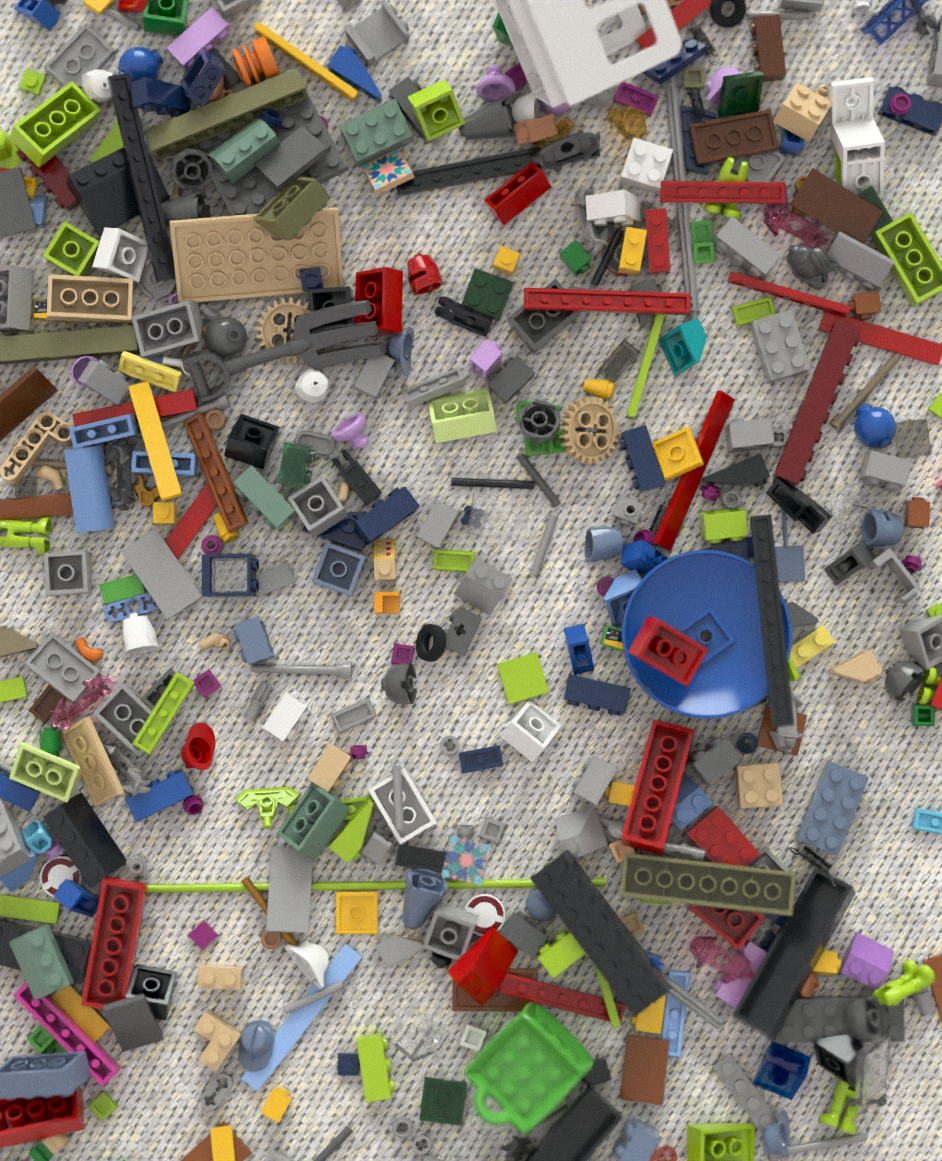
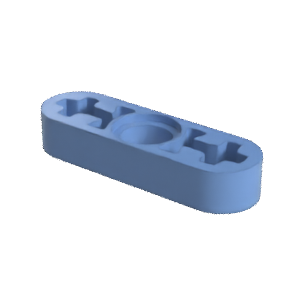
M149 593L110 603L105 608V616L112 622H119L130 618L129 614L133 612L130 611L129 605L133 601H138L141 605L140 610L136 612L138 616L158 611L160 608L158 606L155 607L154 604L146 605L148 609L145 610L142 598H145L146 602L153 600ZM125 603V610L128 615L125 616V612H120L117 614V618L109 614V612H112L113 607L117 610L123 609L122 604Z

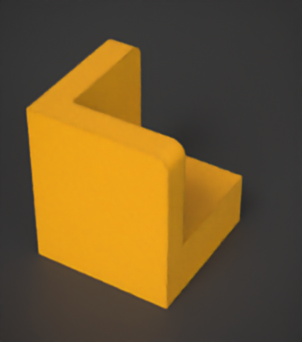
M374 592V613L399 614L400 592Z

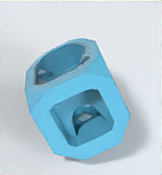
M33 820L27 825L23 833L27 846L35 853L47 851L52 844V837L49 834L48 828L38 820Z

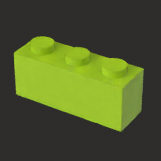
M382 1032L357 1036L356 1041L366 1103L391 1099L392 1093L395 1092L394 1080L389 1079L388 1071H392L390 1058L386 1059L385 1050H389L387 1037H383Z

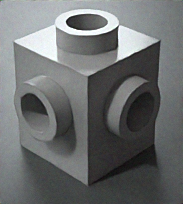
M620 495L612 517L619 519L618 523L628 527L631 524L635 525L637 521H642L645 510L642 509L644 504L640 503L641 499L629 495L627 498ZM626 509H632L633 513L629 514Z

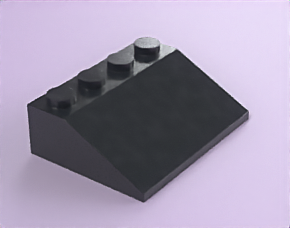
M124 147L68 175L67 187L99 236L102 235L104 227L116 228L140 216ZM149 154L160 203L169 200V195Z

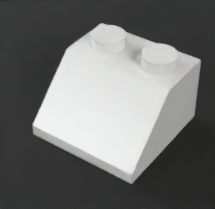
M528 700L500 737L533 763L562 725L531 700Z

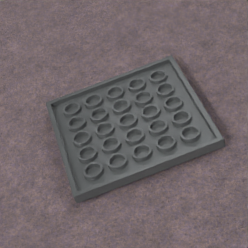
M310 97L277 111L281 116L282 126H274L271 129L277 135L280 143L301 126H304L328 151L327 154L300 174V177L316 178L320 184H323L348 171L344 159ZM247 124L195 146L208 156L210 152ZM204 160L203 162H204L206 168L208 169V165H207L206 161ZM211 161L213 171L209 173L231 216L258 214L279 192L256 167L234 184H231Z

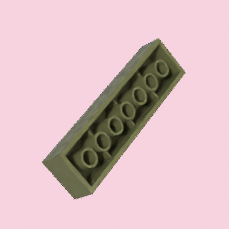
M624 853L620 896L792 916L796 872Z

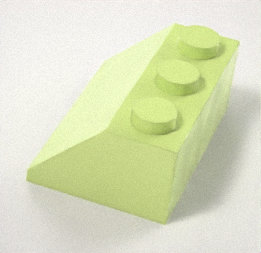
M488 388L428 400L436 443L497 432Z
M21 742L9 779L68 802L77 789L81 777V769L76 764Z

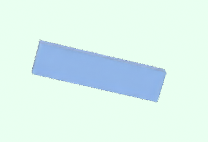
M668 970V977L688 992L690 972ZM667 993L665 998L661 1039L670 1040L668 1056L681 1057L686 1006L670 993Z

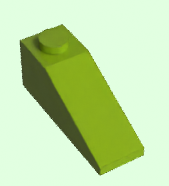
M372 796L367 799L329 842V848L347 864L351 859L355 861L362 852L360 849L362 848L374 803Z

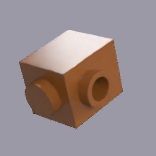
M879 291L853 294L851 300L848 301V306H851L850 312H853V318L859 317V320L872 319V316L879 315L881 312Z

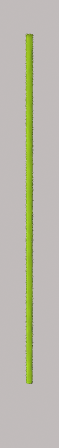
M590 878L596 887H606L605 878ZM531 879L481 880L480 884H475L474 880H470V882H467V880H446L447 889L537 888ZM406 881L312 882L311 891L405 889ZM243 883L149 884L147 893L249 891ZM253 883L259 891H269V883Z

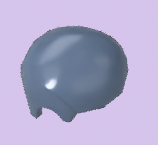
M538 888L529 893L526 899V907L533 919L542 922L549 921L555 917L556 912Z

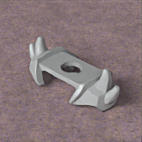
M582 189L575 193L578 196L574 199L572 205L576 206L583 232L582 239L588 242L584 250L586 252L593 250L592 255H595L603 246L607 245L608 242L606 240L609 237V231L606 228L599 235L593 223L589 222L590 225L585 223L584 216L587 219L586 196L594 195V192L590 189Z
M792 691L791 700L794 726L777 727L776 732L773 730L769 731L776 748L786 753L792 751L791 749L794 748L797 738L804 737L805 735L797 732L796 709L802 706L803 703L797 696L793 695Z
M102 741L112 766L129 782V785L122 786L124 792L135 796L136 794L151 791V788L147 786L152 781L150 779H142L143 771L139 770L118 749V745L116 743L106 744V741ZM122 761L125 762L128 767L127 772L122 767Z

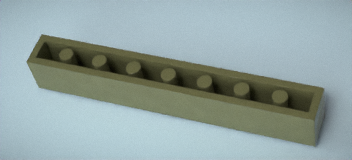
M294 68L286 70L278 76L267 78L256 85H250L239 92L228 94L217 101H211L204 107L192 109L186 114L170 118L159 125H153L149 129L144 130V134L156 161L183 149L248 124L255 118L259 119L258 115L260 113L264 114L266 109L279 111L306 100L309 96L298 69Z
M121 323L119 327L104 324L100 325V328L92 329L91 326H81L79 330L72 331L71 328H60L58 332L38 330L36 334L21 331L13 336H9L8 333H0V365L77 359L86 355L94 357L121 355L123 351L132 354L140 353L133 323Z

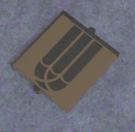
M908 419L907 421L896 423L894 439L898 458L912 457L916 459L918 456L932 455L927 419Z

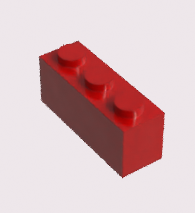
M530 162L484 201L493 216L504 226L552 186L544 172L536 164Z
M666 208L645 210L650 274L671 273Z

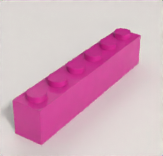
M26 982L13 995L68 1052L85 1051L91 1075L102 1087L122 1068L76 1023L50 994L34 1000Z

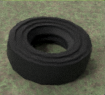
M712 0L709 11L711 19L717 25L724 28H732L738 25L746 14L745 0ZM727 1H732L735 6L733 14L728 17L723 16L721 12L722 5Z
M427 624L421 628L417 635V655L420 659L428 662L437 661L444 653L446 634L442 627L435 624ZM431 636H433V644L429 650V641Z

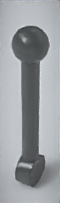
M880 1097L877 1100H856L854 1098L849 1100L851 1107L859 1104H879L884 1106L887 1103L884 1097Z

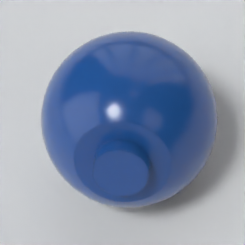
M144 47L130 48L123 53L119 60L118 75L129 73L131 82L144 77L157 80L160 72L159 66L163 64V59L156 49L149 51Z
M870 403L858 408L856 411L858 417L854 424L857 439L869 448L881 447V449L888 447L896 433V421L893 415L882 407H872Z

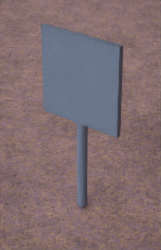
M782 509L784 546L775 547L778 581H805L803 545L788 546L786 512Z

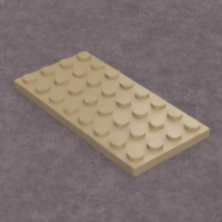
M338 207L323 208L317 211L312 216L310 223L303 226L298 231V235L290 241L277 239L255 222L253 218L257 214L170 221L178 303L188 300L205 302L308 293V291L303 292L299 270L319 266L324 288L344 287Z

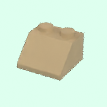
M871 649L863 651L827 670L829 674L857 683L864 682V684H869L879 679L878 674L883 672Z

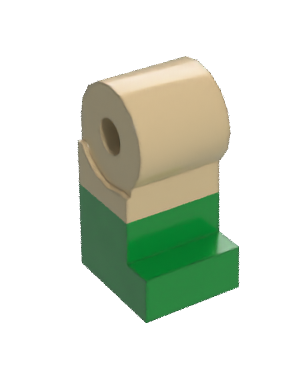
M68 1134L45 1138L28 1154L34 1161H49L71 1137Z

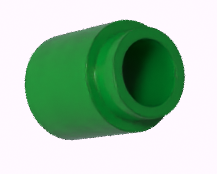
M56 727L44 728V732H39L40 750L59 757V751H61V731H56Z

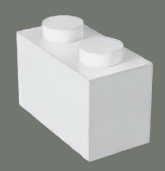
M286 692L263 725V728L282 741L286 739L291 740L297 731L294 727L298 721L302 723L309 712L306 711L308 706Z

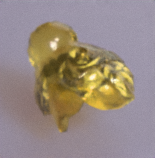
M628 106L623 109L614 108L608 112L607 120L609 124L615 126L624 139L632 141L633 138L644 139L647 133V125L644 123L647 114L645 111Z

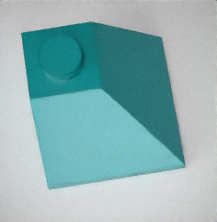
M699 318L678 325L658 339L675 377L700 362L707 336Z

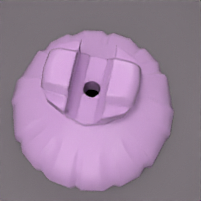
M496 64L490 65L486 70L488 75L477 83L476 92L479 98L488 102H493L502 96H507L509 99L515 92L514 82L511 78L501 73V67Z
M357 413L340 423L331 434L332 439L338 442L349 441L352 448H363L368 440L362 433L366 424L365 415Z

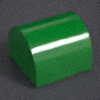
M912 705V726H935V708L930 705Z

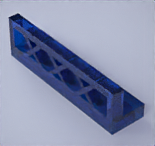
M890 0L860 30L864 35L870 33L877 43L882 45L928 0H916L914 8H906V0ZM894 10L901 11V20L899 22H891V13ZM879 24L887 25V32L882 38L874 30Z

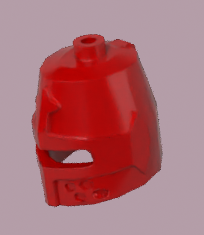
M419 253L408 260L407 278L413 295L425 294L439 289L443 285L439 268L430 255Z

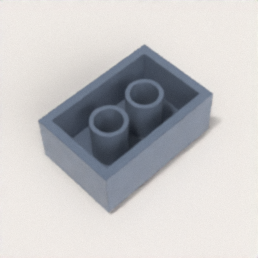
M633 1116L631 1121L627 1119L622 1128L624 1133L621 1140L617 1138L612 1147L615 1161H649L660 1141V1137L654 1127Z

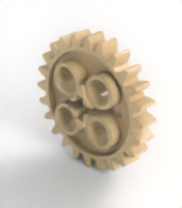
M290 297L289 303H286L284 298H281V304L274 300L273 308L267 305L268 313L261 311L264 319H257V322L262 324L261 327L255 328V330L261 332L260 335L256 336V339L263 340L259 347L266 346V349L274 347L275 345H273L272 340L276 335L282 336L284 343H286L287 334L283 330L288 328V314L292 313L291 327L294 330L295 318L298 315L310 312V310H307L308 303L301 306V299L293 303V299ZM276 315H283L285 317L283 325L278 326L274 323L273 320ZM291 333V339H294V333ZM289 355L277 359V361L280 363L282 359H285L286 365H288L290 359H293L296 365L297 358H300L302 361L303 359L300 355Z
M589 396L575 399V404L568 405L570 411H563L566 418H560L564 426L558 428L563 430V434L559 435V438H564L565 440L561 446H567L565 453H572L570 458L577 459L578 463L598 464L599 461H605V456H611L610 450H616L613 443L619 442L616 435L621 434L620 431L616 430V427L621 425L615 422L618 415H612L615 408L608 407L609 402H603V398ZM578 427V428L604 429L605 432H604V433L579 432V431H575V428Z

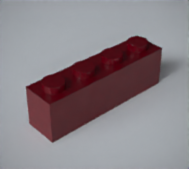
M17 147L19 149L16 152L23 162L28 160L32 165L29 167L30 171L36 178L41 176L44 180L42 183L43 187L49 194L52 191L57 196L54 200L61 209L66 207L70 212L79 205L66 185L70 172L56 155L41 167H38Z

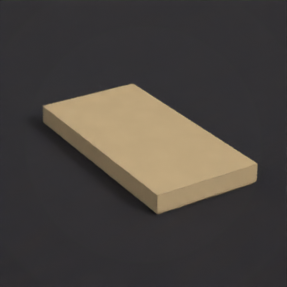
M90 716L61 731V735L74 763L80 766L82 781L95 808L125 793Z

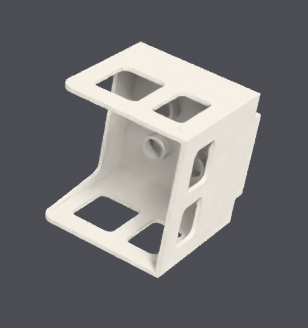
M494 0L533 95L552 108L562 103H566L569 106L575 105L676 56L681 50V38L666 0H607L592 8L586 5L585 0ZM639 3L643 4L654 30L656 43L616 64H611L607 58L608 55L635 42L638 37L645 33V23L637 5ZM618 13L622 23L621 27L599 38L596 30L597 24Z

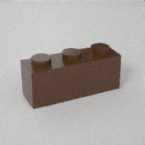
M780 14L755 16L753 23L750 24V35L754 36L755 44H752V54L757 58V64H754V72L761 71L764 74L763 82L784 80L786 68Z

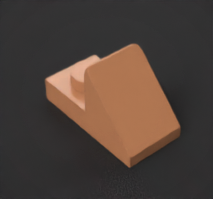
M553 113L513 124L518 145L530 141L535 142L558 134Z

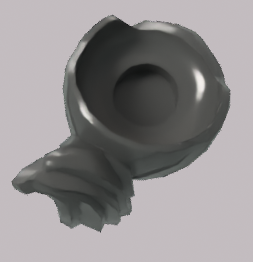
M801 245L789 246L786 261L797 274L814 277L820 272H832L838 266V263L828 261L825 252L821 248Z

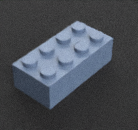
M826 761L795 839L838 856L869 777L831 761Z
M85 1051L13 1056L0 1066V1099L13 1100L18 1097L31 1099L35 1096L48 1098L53 1095H62L64 1097L72 1095L91 1075Z

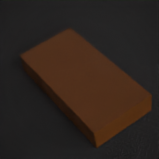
M48 685L28 711L46 724L66 698Z

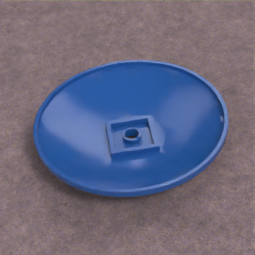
M691 551L663 561L648 572L636 586L629 598L623 617V651L627 665L636 682L658 704L683 716L717 719L745 711L757 704L768 694L755 566L753 563L742 557L722 551ZM780 592L788 663L792 647V624L787 604ZM648 616L660 619L708 649L688 687L628 653ZM701 632H710L712 639L709 642H703L700 639Z

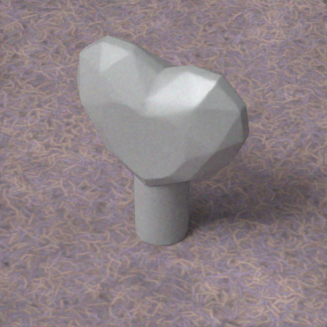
M600 814L601 824L607 827L609 834L613 838L621 840L626 821L610 820Z

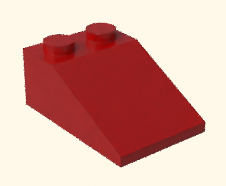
M648 616L628 653L688 687L708 649L660 619Z
M492 926L447 972L456 984L482 1007L497 992L518 950Z

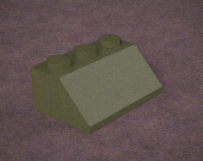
M298 176L280 190L253 219L277 239L290 241L298 235V231L303 226L310 223L312 216L317 211L325 207V203L330 199V196L316 178Z

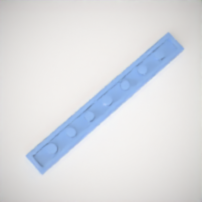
M346 943L326 968L323 976L324 987L322 989L339 981L343 982L363 956ZM314 984L305 997L320 989ZM333 994L293 1011L274 1035L271 1058L267 1066L260 1071L247 1070L241 1079L258 1092Z

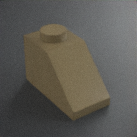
M7 625L0 626V658L35 650L39 647L38 643L15 629L7 628Z

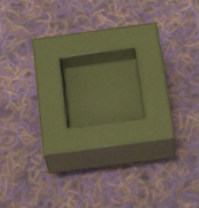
M705 67L684 68V90H690L691 88L693 90H697L696 88L699 90L705 89Z

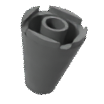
M502 96L463 118L465 124L458 127L461 137L465 136L466 140L515 137L516 134L512 128L513 124H515L510 103L505 104L504 101L508 99L507 96Z
M196 192L160 203L166 227L170 228V221L211 218L210 205H206L204 200L208 199L207 195L204 192Z

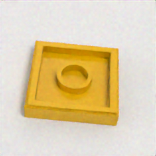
M689 426L652 443L665 481H669L704 465Z
M336 891V934H378V891Z

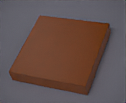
M766 705L757 739L758 746L784 752L776 748L769 731L773 730L776 732L777 727L772 728L770 707ZM796 712L797 732L803 733L807 715ZM802 737L797 738L794 748L788 754L798 756Z

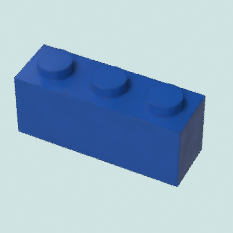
M177 769L167 774L168 778L161 782L159 779L152 781L148 786L151 788V791L147 793L136 794L135 796L128 793L130 797L126 798L125 801L135 822L141 821L195 794L185 771L179 773Z

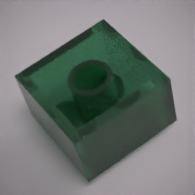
M295 441L284 442L277 484L304 488L308 483H311L313 471L309 469L310 464L314 463L316 457V450H313L314 445Z

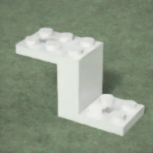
M872 77L831 82V140L841 160V186L856 195L873 186L879 198L884 197L885 141L873 119L874 80ZM857 97V101L854 104H847L849 98ZM860 177H868L864 183H858Z

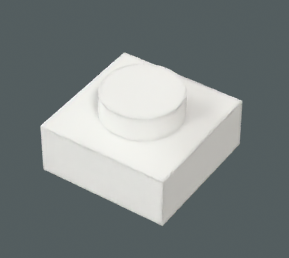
M467 1023L459 1044L479 1052L487 1031Z

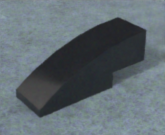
M780 477L774 481L766 492L794 521L799 520L812 534L821 532L832 518L813 499Z

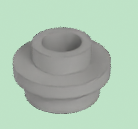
M398 1117L392 1124V1131L399 1138H407L413 1131V1123L408 1117ZM401 1123L406 1124L407 1129L401 1131L399 1129V1125Z

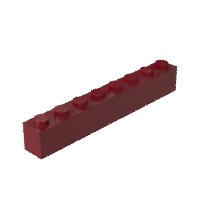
M839 320L833 323L773 477H780L794 485H798L799 481H804L807 471L804 470L807 462L811 463L815 451H812L815 443H819L823 433L820 431L822 423H827L830 413L827 412L830 404L834 405L838 393H835L838 385L841 386L846 374L843 373L845 365L849 367L853 355L850 354L853 346L857 347L861 335H858L859 328Z

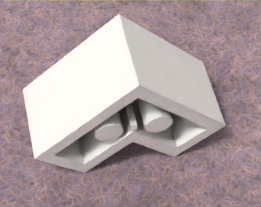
M626 190L586 196L587 221L595 226H605L607 222L614 221V223L621 224L622 227L634 226V223L641 222L639 197Z

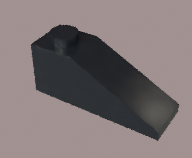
M760 453L703 477L701 481L702 484L746 487L754 485L757 488L767 483L766 479L770 477V474Z

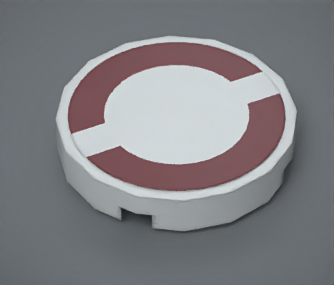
M58 856L48 860L40 872L42 888L48 895L53 897L59 885L65 879L81 884L83 878L70 857Z
M482 893L474 896L467 902L464 908L465 911L479 916L473 932L479 936H483L492 926L497 931L500 930L505 921L503 904L497 897L491 894Z

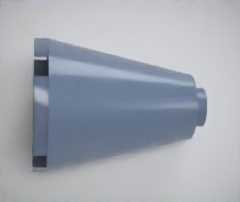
M416 868L414 872H411V870L408 872L402 921L406 927L410 929L420 928L446 893L447 882L444 878H442V881L438 879L437 873L422 868Z

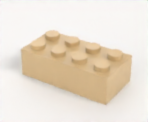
M48 274L47 320L110 324L131 323L133 279Z

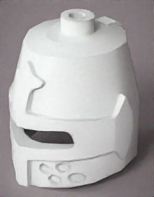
M100 69L83 74L81 80L82 91L95 104L111 101L112 96L107 78L113 74Z
M309 369L299 377L294 393L304 402L318 404L327 396L331 381L319 370Z
M137 613L129 614L130 618L123 620V642L126 653L135 654L158 651L159 646L156 632L148 616H138Z

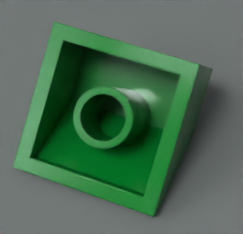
M148 0L143 12V31L180 36L186 30L189 0Z

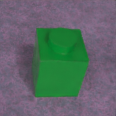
M576 240L559 254L560 259L574 275L579 272L583 274L591 267L589 264L592 258Z

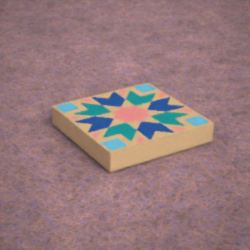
M399 148L362 165L377 195L414 178L413 172Z

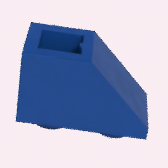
M639 540L623 546L621 564L630 571L636 569L638 574H647L654 567L667 560L668 557L644 540Z

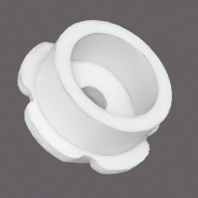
M853 0L852 7L854 12L857 14L868 13L872 0Z

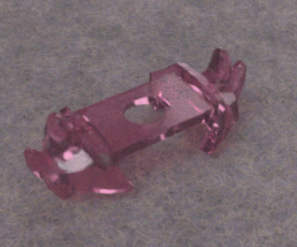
M785 205L781 208L774 206L771 210L764 207V223L775 236L778 235V229H782L802 239L804 242L799 244L801 246L820 248L829 242V238L824 237V230L819 228L818 219L811 223L791 213L790 205ZM789 221H798L802 226L801 229H792Z
M98 673L94 679L83 681L81 684L90 688L88 693L69 707H66L65 699L61 698L56 709L50 711L53 715L52 722L54 727L58 729L60 722L68 730V720L74 721L78 714L101 696L104 697V692L109 696L112 694V690L107 684L114 685V681L109 677L103 676L101 673ZM88 700L84 705L80 706L82 702Z
M697 936L689 943L690 952L697 959V969L704 962L723 972L725 984L736 979H753L755 974L750 968L751 962L742 950L737 951L739 954L737 956L715 945L714 942L717 938L711 936ZM726 955L729 961L728 965H718L716 963L717 956Z

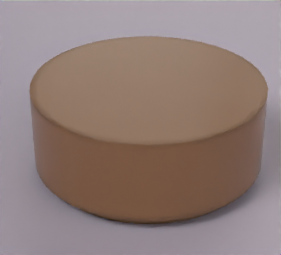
M213 409L205 415L211 430L218 431L226 424V417L220 410Z
M264 930L261 934V943L267 949H275L282 942V935L279 932H266Z

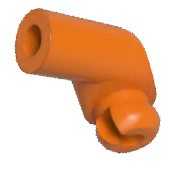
M84 637L75 641L80 655L86 660L97 662L103 658L102 650L99 648L96 650L89 648Z

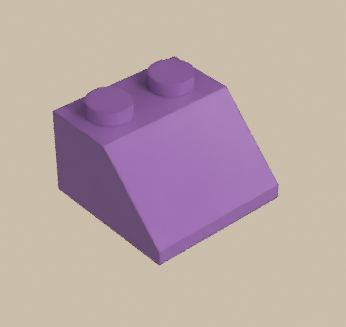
M855 932L841 961L840 972L877 990L883 985L889 973L894 951Z

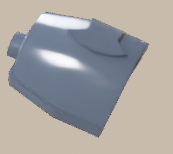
M870 509L865 513L862 521V536L866 545L884 547L895 545L901 541L904 527L902 519L891 511L882 512L876 509Z
M608 526L588 528L585 536L586 562L600 561L601 559L609 560L622 554L623 544H626V537L622 536L621 529Z

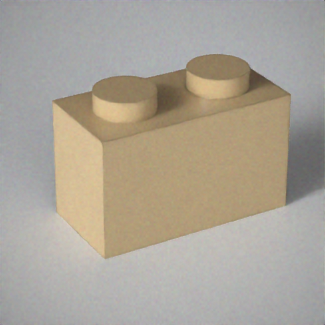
M330 743L307 779L327 792H330L331 789L335 791L342 781L339 779L343 771L347 773L353 764L350 761L352 756Z
M201 964L199 966L197 988L241 990L244 966Z

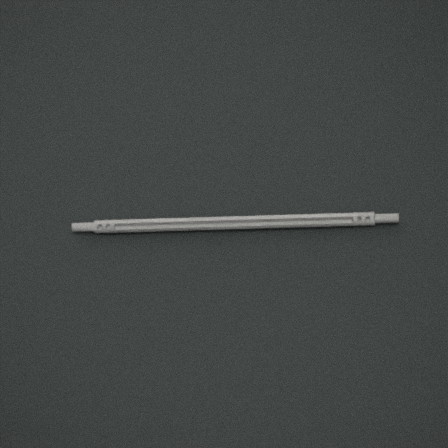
M677 74L665 81L671 149L673 150L674 181H687ZM677 203L685 293H690L689 318L692 321L698 319L699 303L689 203Z

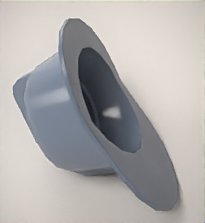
M408 327L405 332L389 335L387 343L388 356L401 364V370L405 377L409 376L411 371V355L414 342L412 327Z
M255 1020L250 1022L241 1035L239 1060L241 1065L249 1071L264 1069L271 1058L275 1033L273 1027L266 1021Z
M784 1109L780 1111L777 1122L765 1127L762 1135V1147L764 1152L783 1154L785 1158H788L790 1124L788 1114Z

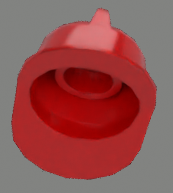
M199 722L194 724L189 730L186 743L181 748V758L187 769L196 768L203 771L207 770L212 764L216 739L213 730L206 723Z

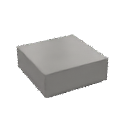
M486 817L479 837L499 844L506 824Z

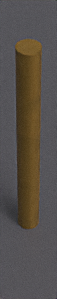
M248 876L245 877L241 882L267 915V901ZM279 932L288 944L294 946L298 944L291 933Z

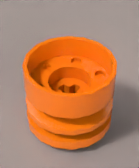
M265 37L252 41V52H249L247 47L242 45L243 56H240L237 48L232 49L235 68L241 81L247 87L252 85L250 80L253 78L257 84L261 83L260 75H264L266 79L280 75Z

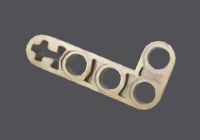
M50 412L41 413L2 464L0 474L3 480L9 485L17 484L51 439L64 447L72 445L70 435L66 439L60 438L62 432H69V428L72 427ZM46 420L53 421L50 427H43V423ZM35 436L41 438L37 444L30 443L31 439ZM27 453L28 457L26 460H18L20 454ZM14 471L15 474L13 476L7 475V472Z

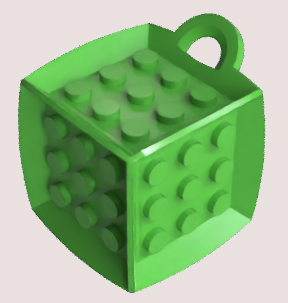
M530 1002L466 1067L465 1075L477 1090L473 1103L475 1111L483 1121L491 1125H502L508 1122L523 1134H527L550 1114L574 1088L582 1076L592 1069L593 1059L579 1041L553 1015L538 1003ZM488 1095L503 1109L501 1112L493 1113L487 1108L485 1100Z

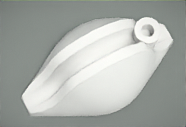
M532 92L520 97L513 104L512 116L516 123L536 118L540 115V99L535 97Z
M305 940L299 946L286 945V951L297 966L321 990L324 987V972L329 963V957L325 949L317 944H310L308 940Z

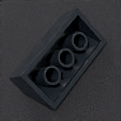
M83 793L76 795L68 802H64L43 816L89 887L94 886L126 864L127 859Z

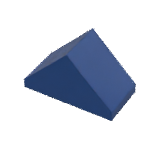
M784 128L779 153L799 157L804 148V139Z

